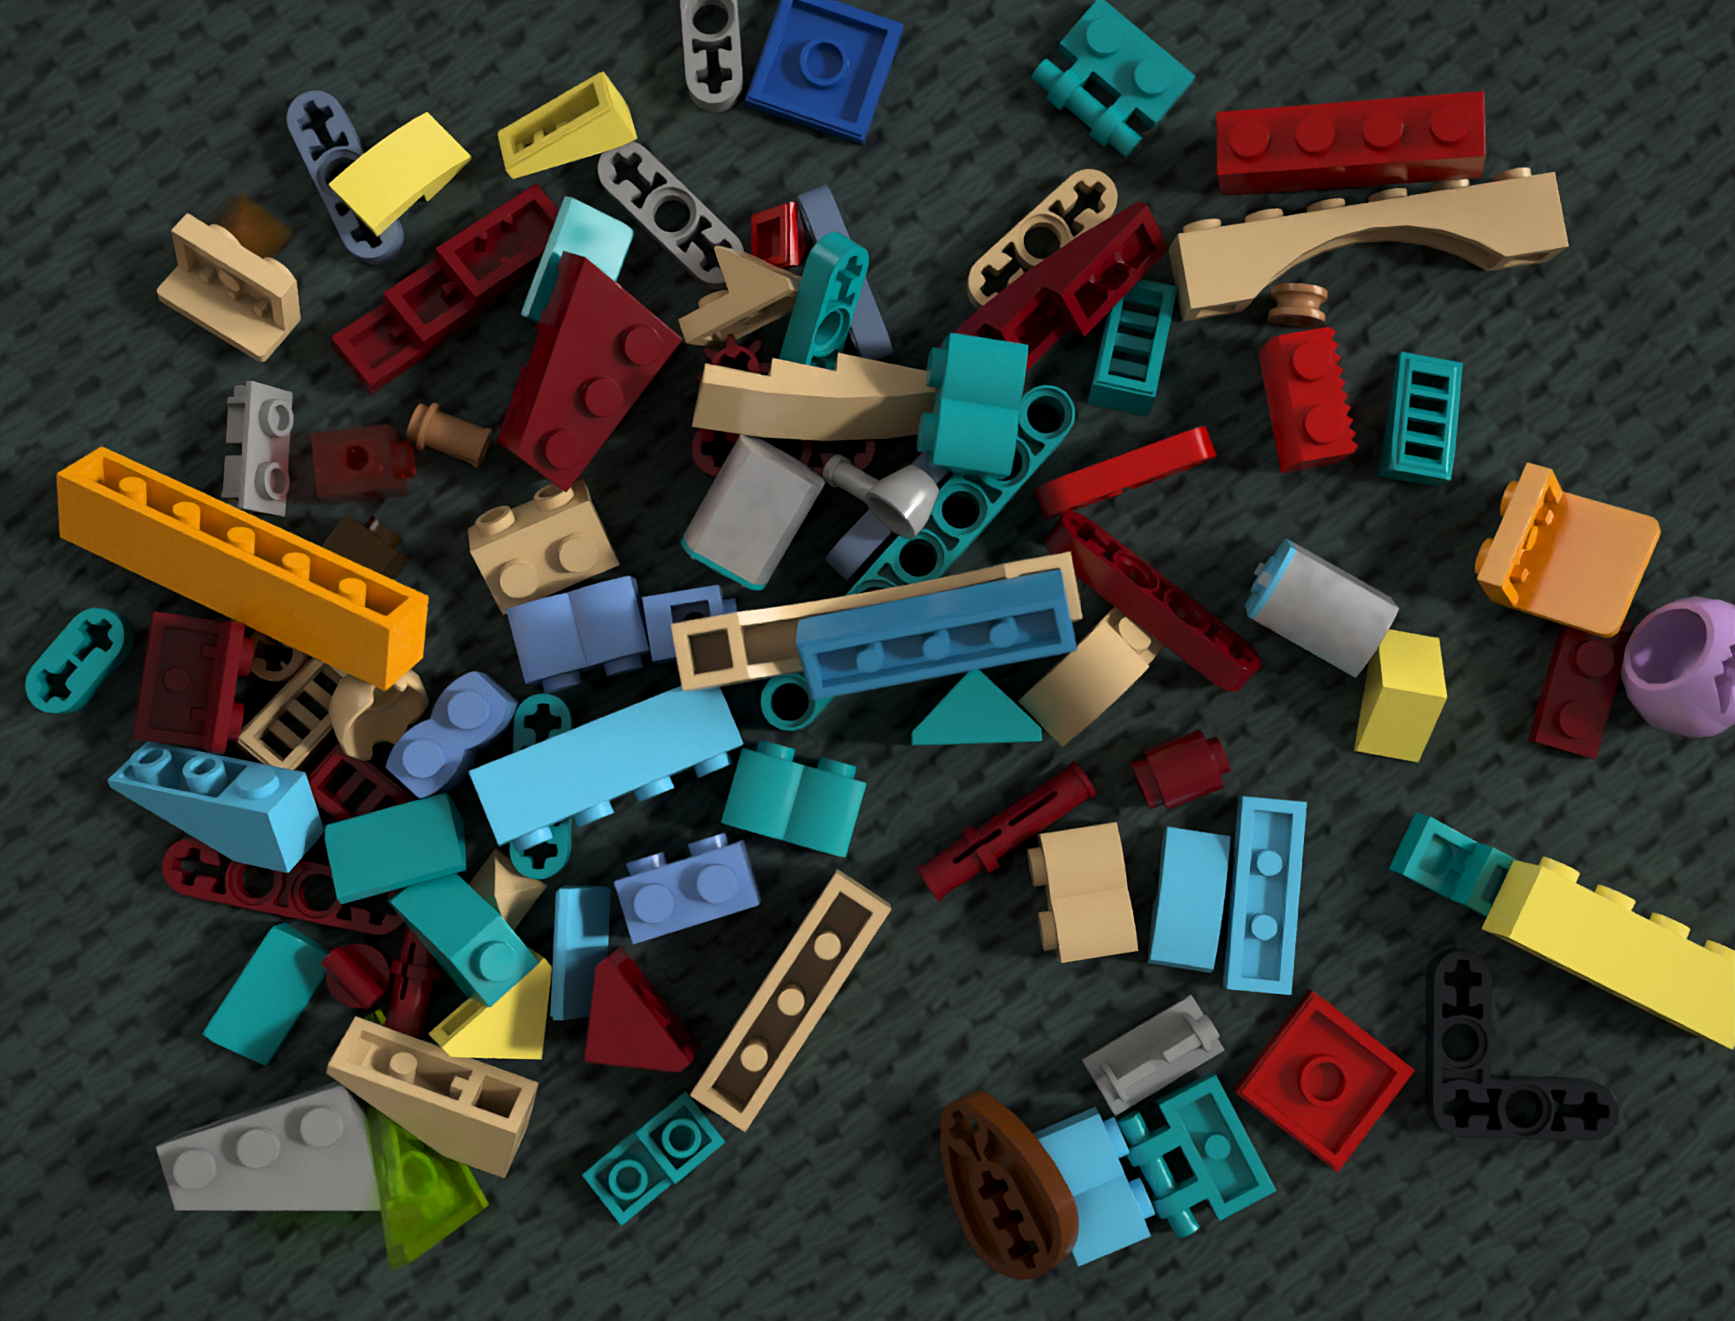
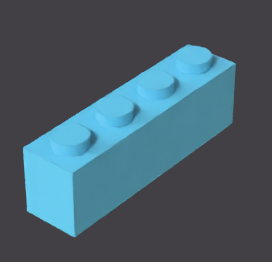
M679 686L473 769L469 773L498 845L501 847L512 842L516 853L552 839L553 835L549 826L574 817L579 828L613 814L614 811L610 801L634 792L639 803L674 788L670 777L694 767L698 778L733 764L729 752L741 747L743 741L720 687L688 693L682 690V686Z

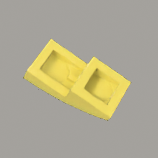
M426 112L377 143L328 185L333 193L378 237L421 196L428 202L472 158Z

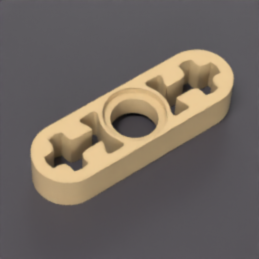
M1094 169L1080 170L1065 180L973 265L968 278L967 293L974 307L979 310L999 294L996 292L987 297L982 293L986 281L982 274L987 271L995 277L1002 274L1012 262V258L1004 254L1008 249H1012L1017 262L1027 271L1044 260L1031 256L1024 246V237L1030 230L1037 227L1050 229L1058 237L1060 249L1082 233L1112 217L1118 199L1113 181L1103 172ZM1079 188L1082 192L1088 194L1096 189L1101 194L1097 204L1101 212L1096 214L1092 209L1088 208L1080 213L1071 225V228L1080 232L1074 237L1067 223L1062 218L1076 204L1078 195L1075 190ZM1057 207L1061 217L1050 211ZM1022 268L1010 277L1007 286L1024 274Z

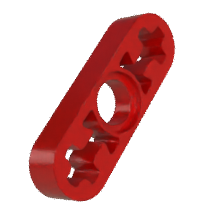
M1203 426L1056 478L1036 487L1034 493L1044 520L1061 516L1068 511L1072 512L1122 494V489L1130 486L1131 490L1199 466L1216 458L1217 455L1207 428Z

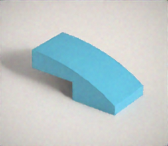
M1173 827L1166 828L1162 839L1158 895L1153 901L1148 963L1208 973L1213 971L1223 914L1230 836Z

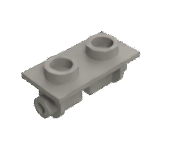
M246 381V385L234 386V397L227 398L226 443L242 445V455L225 456L221 499L248 514L258 512L285 517L286 494L290 485L288 461L290 432L294 422L292 412L293 392L255 381Z
M1190 994L1085 1057L1082 1061L1112 1112L1117 1116L1223 1052L1224 1048L1218 1040L1220 1036L1207 1015H1203L1195 999Z

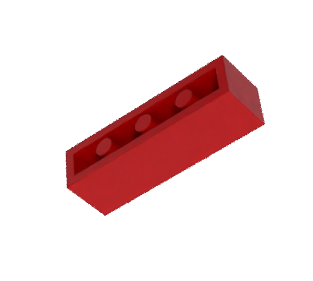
M1484 91L1217 112V176L1222 195H1248L1465 180L1482 177L1486 157Z

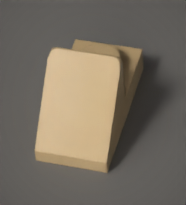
M717 245L714 249L728 290L717 291L703 297L698 302L699 309L678 319L686 343L713 348L723 347L727 345L728 334L733 333L737 340L792 312L802 277L749 253Z

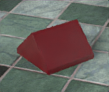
M622 946L596 965L585 1062L681 1072L692 1062L700 1044Z

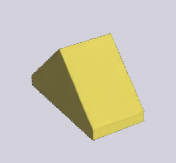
M1388 630L1369 660L1354 751L1419 762L1447 700L1439 638Z
M527 947L539 964L491 1008L469 998L428 1034L449 1057L542 1059L552 967L545 958Z

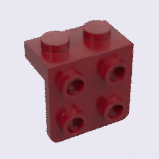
M152 611L132 734L133 739L200 747L210 753L218 754L225 753L227 741L238 742L243 722L244 703L234 701L237 675L248 677L254 652V638L244 637L245 623L215 621Z

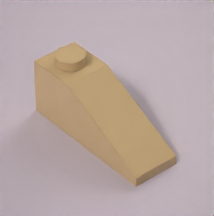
M356 1016L327 1066L328 1075L442 1156L505 1178L528 1127L539 1085L536 1081L472 1058L449 1057L439 1046Z

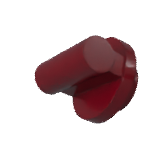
M354 943L343 948L338 946L320 963L326 970V983L330 993L338 1002L348 1007L364 1008L367 1010L386 994L391 984V964L387 956L379 948L368 943Z

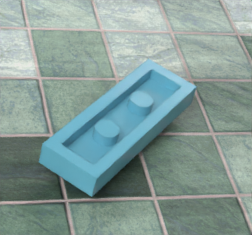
M1238 796L1223 987L1226 989L1291 995L1307 802Z

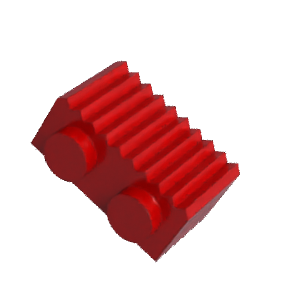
M1331 327L1278 335L1268 340V343H1265L1266 345L1258 351L1281 473L1336 464L1352 454L1358 447L1356 443L1351 441L1356 432L1348 428L1353 419L1346 415L1351 407L1344 403L1348 394L1341 389L1346 382L1339 377L1344 369L1337 365L1341 356L1334 352L1339 344L1332 340L1336 331Z

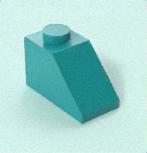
M456 873L403 887L387 900L463 993L489 1008L539 964L538 960L503 917Z

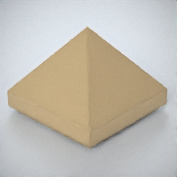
M497 848L494 849L469 883V886L503 917L513 931H515L547 887L541 880L528 878L518 872L511 858Z

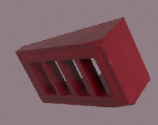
M338 740L306 775L315 803L338 821L371 813L387 794L396 801L393 806L419 800L374 760L361 761L345 755ZM347 761L355 770L339 789L333 793L325 785ZM368 778L376 786L357 808L352 810L345 802L362 782Z

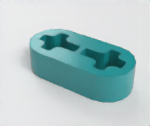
M102 608L87 609L74 617L31 667L26 676L25 690L28 699L34 707L45 713L70 714L84 707L132 650L135 637L132 624L124 615ZM111 624L112 628L107 634L108 638L113 642L111 648L108 650L96 647L85 658L83 655L95 641L93 634L89 632L92 625L106 627ZM76 665L77 668L65 683L66 687L71 691L69 697L54 696L50 698L49 694L54 688L52 683L48 681L50 674L65 675Z

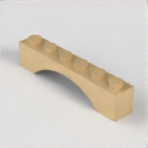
M1516 168L1494 175L1492 182L1470 186L1469 179L1442 181L1431 186L1429 193L1408 196L1407 189L1394 188L1371 195L1368 198V203L1346 206L1344 199L1334 198L1309 205L1306 208L1307 213L1284 216L1282 209L1275 208L1249 214L1245 217V223L1221 226V220L1205 219L1190 223L1183 227L1184 233L1177 234L1169 248L1175 286H1178L1176 294L1181 322L1243 312L1266 286L1291 267L1322 252L1355 243L1396 241L1427 245L1460 256L1485 271L1548 262L1569 247L1555 172L1531 175L1530 168Z
M1066 552L1011 562L866 593L736 612L671 624L682 690L690 693L804 672L796 646L798 622L804 618L1051 570L1062 571L1072 623L1083 617L1071 553Z

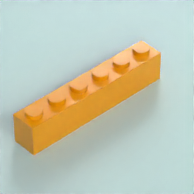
M103 446L56 474L60 538L231 619L245 623L250 628L384 691L423 658L428 607L427 595Z

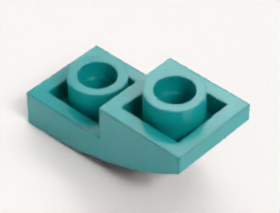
M684 1091L585 1169L581 1175L622 1226L672 1183H678L722 1146L725 1141L688 1093Z

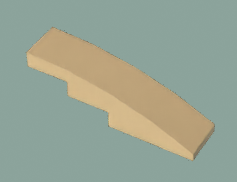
M842 353L837 354L833 370L772 358L768 376L705 363L694 409L692 427L756 437L817 441L889 439L917 435L922 413H933L936 388L926 386V371Z

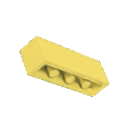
M1542 857L1539 865L1518 860L1513 861L1481 928L1482 930L1701 1039L1733 1050L1735 1046V950L1710 940L1706 941L1704 947L1687 940L1686 938L1691 930L1687 926L1652 912L1648 920L1631 911L1636 902L1635 900L1608 887L1597 885L1595 892H1592L1576 883L1580 873L1558 861L1547 857Z

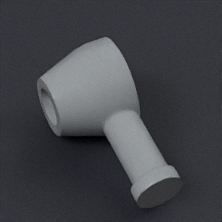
M837 454L826 463L822 475L825 483L832 487H840L867 503L872 513L881 523L895 534L909 540L913 539L923 529L939 494V489L933 479L914 465H908L879 481L853 466L848 458Z

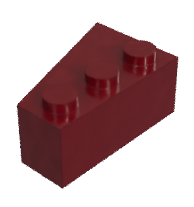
M563 250L556 269L560 272L547 309L543 308L537 324V328L540 330L527 367H522L496 442L546 480L567 492L682 341V338L588 258Z

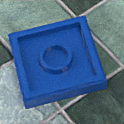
M780 0L745 98L746 106L863 146L898 48L904 24L835 0Z

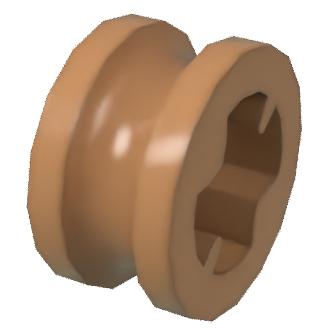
M1303 283L1274 285L1270 290V298L1276 301V307L1268 311V322L1278 326L1315 328L1324 325L1326 316L1325 313L1319 310L1320 304L1327 301L1328 291L1323 287Z
M257 630L250 637L254 638V652L250 670L259 678L275 682L290 681L310 659V655L282 643L283 646L292 648L293 655L290 662H280L282 670L273 671V661L263 658L265 645L275 646L273 638Z

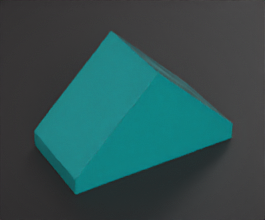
M977 669L968 671L910 733L911 746L1042 741V728Z

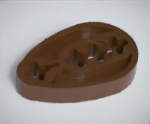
M980 1090L969 1091L949 1103L941 1115V1155L952 1204L968 1242L987 1265L1004 1276L1017 1280H1031L1044 1275L1071 1253L1078 1238L1079 1216L1070 1188L1055 1162L1036 1136L1013 1112L990 1094ZM974 1118L979 1128L973 1129L968 1119ZM1004 1179L1008 1187L1001 1188L998 1180ZM1019 1209L1023 1218L1014 1219L1010 1210ZM1034 1240L1038 1247L1031 1248L1027 1241Z

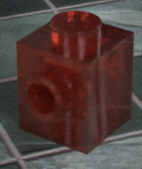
M388 424L311 434L318 498L332 505L408 496L406 479L415 478L416 475L413 448L409 440L402 441L401 434Z

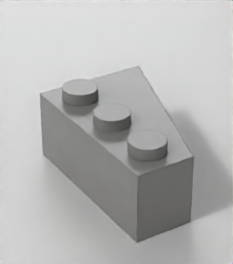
M338 1081L182 1132L156 1146L175 1210L385 1211L402 1195L375 1107Z

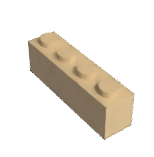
M837 869L696 1082L690 1096L746 1132L891 911L890 904Z

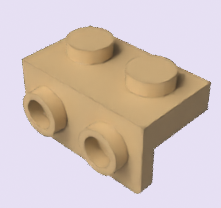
M187 213L171 230L178 266L158 287L157 294L159 300L256 361H266L301 320L297 280L277 260L269 257L262 259L242 247L238 240L225 228L216 224L208 226Z
M583 479L575 481L567 492L551 483L540 489L531 501L512 509L509 506L493 508L482 514L475 521V525L468 529L470 553L503 615L507 614L506 609L542 599L620 565L611 541L592 504L589 490Z

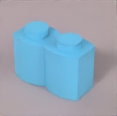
M1093 1107L1033 1133L1055 1162L1074 1197L1079 1216V1232L1072 1252L1078 1266L1151 1236L1144 1219L1155 1215V1211L1140 1177L1128 1182L1118 1158L1130 1153L1114 1117L1102 1121L1096 1107Z

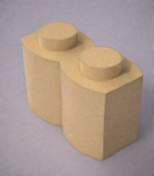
M1117 822L1036 834L1038 847L1027 849L1033 886L1044 885L1047 896L1048 911L1038 912L1039 930L1044 951L1055 949L1057 960L1061 963L1138 951L1136 928L1127 887L1125 863Z

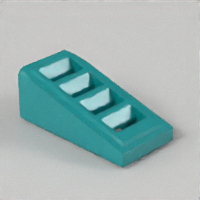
M1140 279L1107 313L1088 398L1089 404L1143 417L1150 414L1156 396L1178 286ZM1123 300L1159 308L1158 317L1122 310ZM1118 325L1154 333L1153 339L1118 333ZM1113 350L1148 358L1147 365L1111 358Z
M1406 352L1398 354L1377 476L1440 487L1451 481L1455 457L1463 363ZM1412 372L1443 377V389L1411 384ZM1410 397L1440 402L1439 412L1409 407ZM1414 421L1436 425L1435 435L1407 431V422ZM1405 444L1431 448V459L1404 454Z

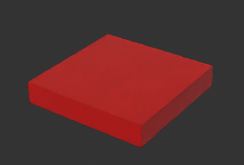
M1309 989L1232 1090L1338 1172L1415 1070L1317 993Z

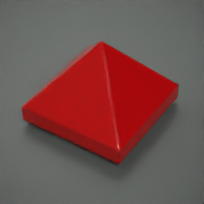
M788 202L752 215L751 255L784 270L797 267L807 250V242L798 204Z

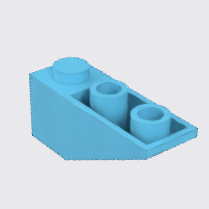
M147 741L108 779L110 788L235 862L289 873L325 832L306 773Z

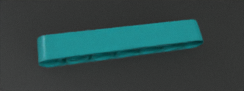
M1050 385L1034 387L1022 397L1020 403L1014 454L1019 468L1018 475L1011 480L1000 481L993 478L954 473L939 490L928 521L923 529L911 540L898 536L845 596L941 578L1063 442L1075 419L1074 404L1068 394L1062 389ZM1036 405L1051 407L1059 416V429L1048 434L1036 431L1028 422L1027 411ZM957 497L965 498L976 509V522L964 529L952 527L943 518L942 507L944 503ZM914 544L924 545L929 548L935 558L933 571L921 577L911 576L906 573L899 561L902 550ZM800 672L772 677L762 691L760 705L763 715L770 724L780 730L794 732L810 725L835 696L812 700L805 674ZM786 685L801 687L805 690L809 699L808 709L805 714L794 721L780 719L774 712L772 705L776 692Z

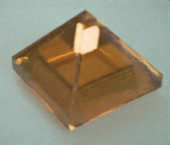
M241 193L216 224L229 231L242 247L262 259L265 257L274 258L293 234L289 228L243 193Z

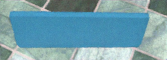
M1051 570L804 618L798 622L796 646L812 700L1077 651L1061 570Z

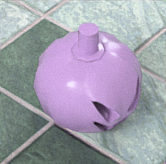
M1697 596L1676 599L1647 615L1635 627L1625 647L1620 676L1629 700L1650 726L1689 738H1701L1722 733L1735 724V605L1722 600Z

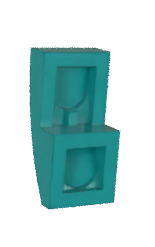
M1415 812L1389 870L1487 918L1506 875L1516 859L1494 847L1478 843L1430 816Z

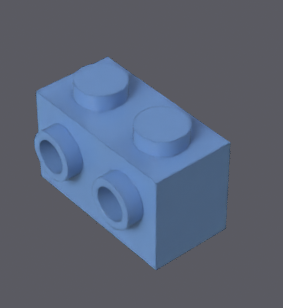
M722 833L688 844L691 856L667 863L664 852L626 863L630 875L614 881L632 943H640L758 906L762 898L744 840L728 844L726 834Z

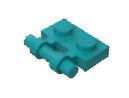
M1096 0L1059 43L1058 51L1074 65L1064 73L1046 58L1031 76L1033 81L1048 92L1046 97L1048 102L1059 111L1066 107L1092 129L1089 133L1090 137L1102 147L1109 143L1125 158L1136 149L1142 140L1141 136L1125 124L1127 120L1134 114L1153 129L1195 78L1193 73L1105 0ZM1090 78L1117 100L1108 109L1083 89V86Z
M1212 1071L1155 1101L1167 1123L1166 1125L1149 1131L1138 1110L1126 1114L1117 1121L1119 1129L1127 1142L1126 1145L1130 1154L1126 1156L1133 1167H1140L1154 1194L1150 1198L1154 1210L1160 1219H1167L1178 1239L1187 1237L1198 1230L1199 1224L1190 1207L1207 1199L1215 1216L1221 1221L1277 1191L1222 1085ZM1177 1147H1180L1194 1176L1182 1182H1176L1162 1156Z

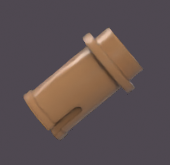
M436 402L432 403L430 407L420 403L411 417L406 438L416 442L417 450L423 452L429 447L479 468L491 443L493 430L482 428L441 412V404Z

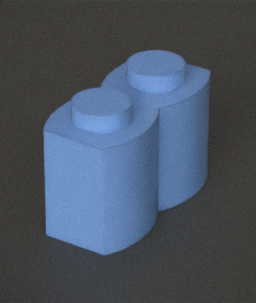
M631 576L596 583L568 593L545 597L506 609L525 684L537 685L542 683L545 693H553L581 685L580 673L604 667L606 677L641 669L644 667L641 656L651 654L643 603L637 581Z
M477 671L467 673L456 679L443 691L433 708L431 719L415 725L397 741L390 752L386 768L418 798L447 793L458 786L468 775L469 771H471L478 751L493 745L510 730L514 724V716L520 703L489 674Z

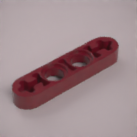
M1068 511L1060 517L1046 535L1044 542L1051 555L1070 552L1076 577L1215 685L1230 692H1238L1261 667V661L1257 652L1244 638L1086 516Z
M194 837L175 842L167 850L162 862V873L166 883L174 891L186 896L375 935L390 933L402 928L406 924L397 913L385 915L382 923L376 921V910L362 905L351 906V917H346L343 913L348 907L349 902L340 904L337 897L334 904L326 910L313 908L306 901L304 887L307 881L315 874H324L333 880L330 863L302 857L289 873L272 870L274 885L271 891L263 897L253 896L244 888L242 875L249 864L233 860L229 864L225 877L208 874L197 876L194 883L190 882L191 871L181 868V861L183 857L194 856L197 849L201 850L200 861L216 866L228 865V857ZM224 879L226 891L220 890V886L223 883ZM401 888L389 891L388 899L391 898Z

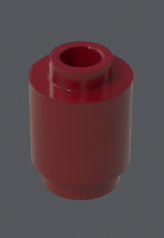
M1200 729L1143 751V758L1130 763L1149 810L1164 805L1166 810L1220 790L1224 788L1221 775L1231 772L1228 759L1218 737L1214 736L1206 740Z

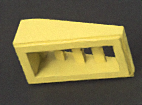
M604 71L587 79L497 133L505 169L512 179L624 146L637 139L629 108Z

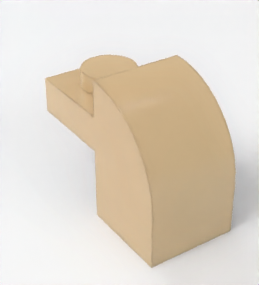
M1115 606L1076 644L1077 651L1067 652L1018 700L1061 747L1065 746L1112 705L1150 667L1148 664L1165 647L1164 644Z

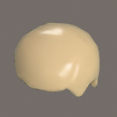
M411 669L386 691L347 674L339 681L329 702L328 709L334 732L344 754L361 761H366L372 758V749L376 743L390 742L395 745L407 732L409 725L415 723L423 716L429 704V699L419 675Z

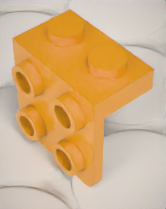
M1527 462L1519 482L1511 481L1504 492L1500 505V516L1503 519L1494 539L1487 538L1478 552L1475 563V573L1478 574L1477 581L1493 603L1603 638L1613 637L1622 626L1660 537L1661 529L1659 523L1655 518L1563 492L1552 469Z

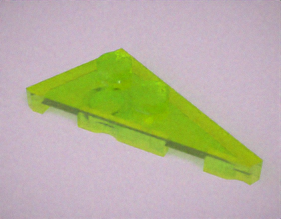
M379 1009L363 1019L383 1026L386 1017L382 1010ZM365 1101L388 1262L394 1271L414 1261L489 1206V1203L468 1165L442 1156Z

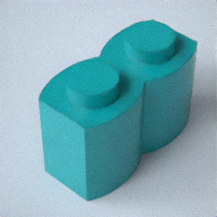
M949 333L943 340L942 349L931 348L926 371V386L936 388L933 413H922L917 437V451L927 453V469L1000 480L1010 476L1017 440L1019 408L1024 388L1028 345Z
M760 739L755 751L742 748L721 823L846 858L867 784L854 779L857 767L820 757L817 769L792 761L796 749Z

